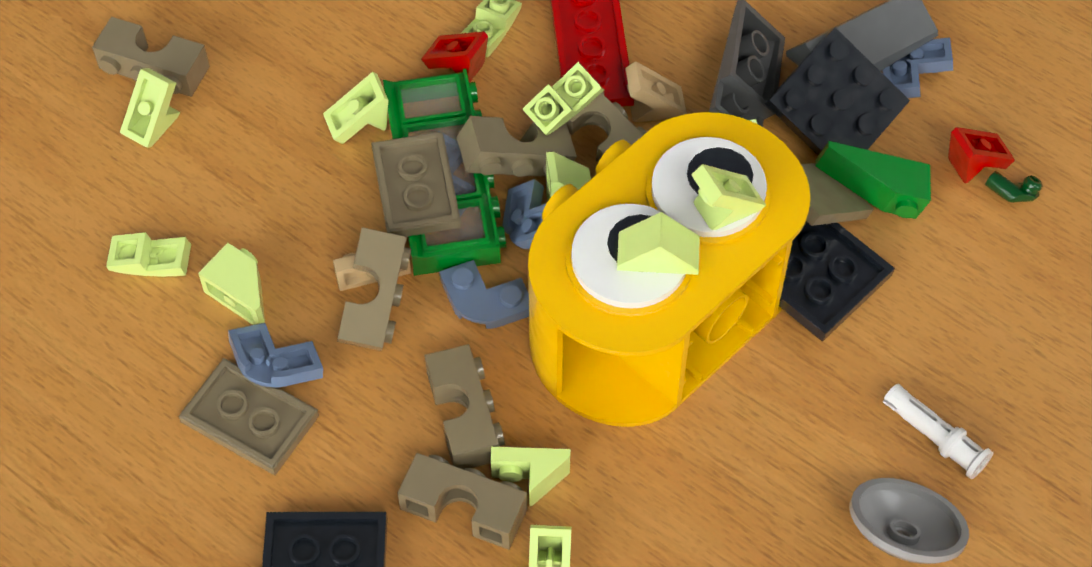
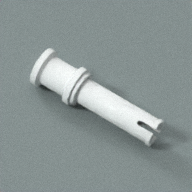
M900 384L894 385L884 397L883 403L897 412L903 419L932 440L939 447L940 455L954 460L967 471L966 476L970 479H974L992 458L993 452L989 448L982 449L966 436L967 431L965 429L953 428L926 405L908 393Z

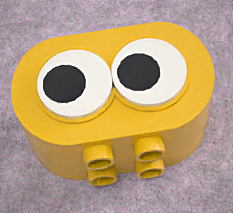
M712 112L684 114L655 125L632 145L624 139L615 142L600 158L596 167V175L579 190L572 184H567L552 195L543 209V221L535 232L529 251V342L532 362L538 377L546 389L560 403L584 418L611 426L633 427L656 422L677 409L782 311L779 303L792 241L803 228L810 207V188L807 176L799 160L786 144L764 127L741 117ZM704 164L745 175L766 206L761 211L727 226L711 230L694 205V200L699 195V186L691 174ZM663 212L700 236L698 275L617 270L619 231Z

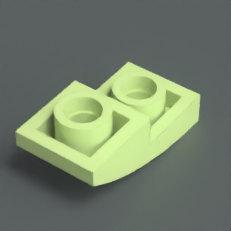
M483 0L476 8L475 19L461 33L485 31L488 35L485 57L488 58L512 26L521 10L522 3L515 0Z
M578 62L553 86L548 84L523 110L542 132L548 136L583 110L604 89Z

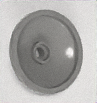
M895 478L868 480L855 489L850 500L849 509L851 517L862 535L874 546L893 557L919 564H936L958 557L967 545L969 528L960 511L943 496L917 483Z

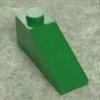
M828 141L815 160V166L882 212L895 214L901 218L916 219L931 201L930 164Z

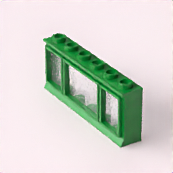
M463 69L461 73L397 82L383 80L384 91L389 100L388 118L392 139L443 131L461 219V228L408 236L414 276L437 273L474 260L476 266L501 263L500 249L506 248L504 227L496 226L495 218H500L501 215L498 196L491 197L490 188H495L494 175L466 173L457 141V136L469 117L482 116L481 109L474 110L473 103L478 102L476 83L469 82L466 69Z

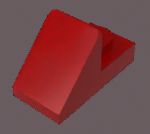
M485 31L440 35L421 60L428 69L452 68L455 73H461L463 69H466L468 80L471 82L485 62L488 35Z
M955 127L951 131L948 159L965 184L969 183L984 167L1007 169L1015 161L997 133Z

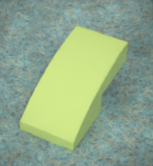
M146 232L115 235L111 239L106 267L109 271L131 275L158 277L186 276L191 243L186 237L151 240Z

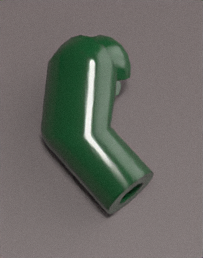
M994 171L985 183L988 188L1011 203L1034 201L1039 197V191L1043 187L1042 181L1035 176L1026 177L1023 183H1012L997 171Z

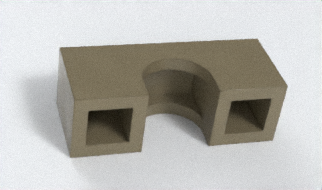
M115 17L109 19L92 46L99 68L106 73L112 75L119 74L137 81L140 69L150 68L176 82L173 94L180 93L192 97L210 67L205 45L173 35L167 46L156 52H147L148 44L143 27Z
M604 91L566 122L571 135L586 125H596L605 130L608 138L597 147V162L615 142L624 139L632 145L647 133L640 126L636 128L628 120V115L624 108L617 102L611 103L604 96Z
M470 116L457 136L466 173H482L483 175L504 174L517 177L546 176V152H555L573 161L577 157L566 123L547 136L533 121L519 141L508 133L503 118Z
M361 228L353 269L365 271L373 275L378 283L379 293L369 303L356 304L345 302L337 342L382 351L384 342L391 344L396 324L395 321L389 320L391 307H399L404 286L397 284L400 269L407 270L411 254V248L404 247L406 237Z
M469 344L426 354V371L435 405L455 402L467 408L466 412L460 417L443 421L445 440L452 465L464 470L465 468L490 464L491 446H503L505 441L500 423H492L490 413L495 412L490 389H482L480 380L485 379L481 358H473Z
M416 453L397 493L400 510L437 523L442 510L450 503L462 501L471 504L476 509L471 520L473 537L508 550L512 546L527 511V492H524L518 485L508 481L499 483L488 479L483 473L473 468H465L463 470L452 466L447 460L437 455L425 456Z

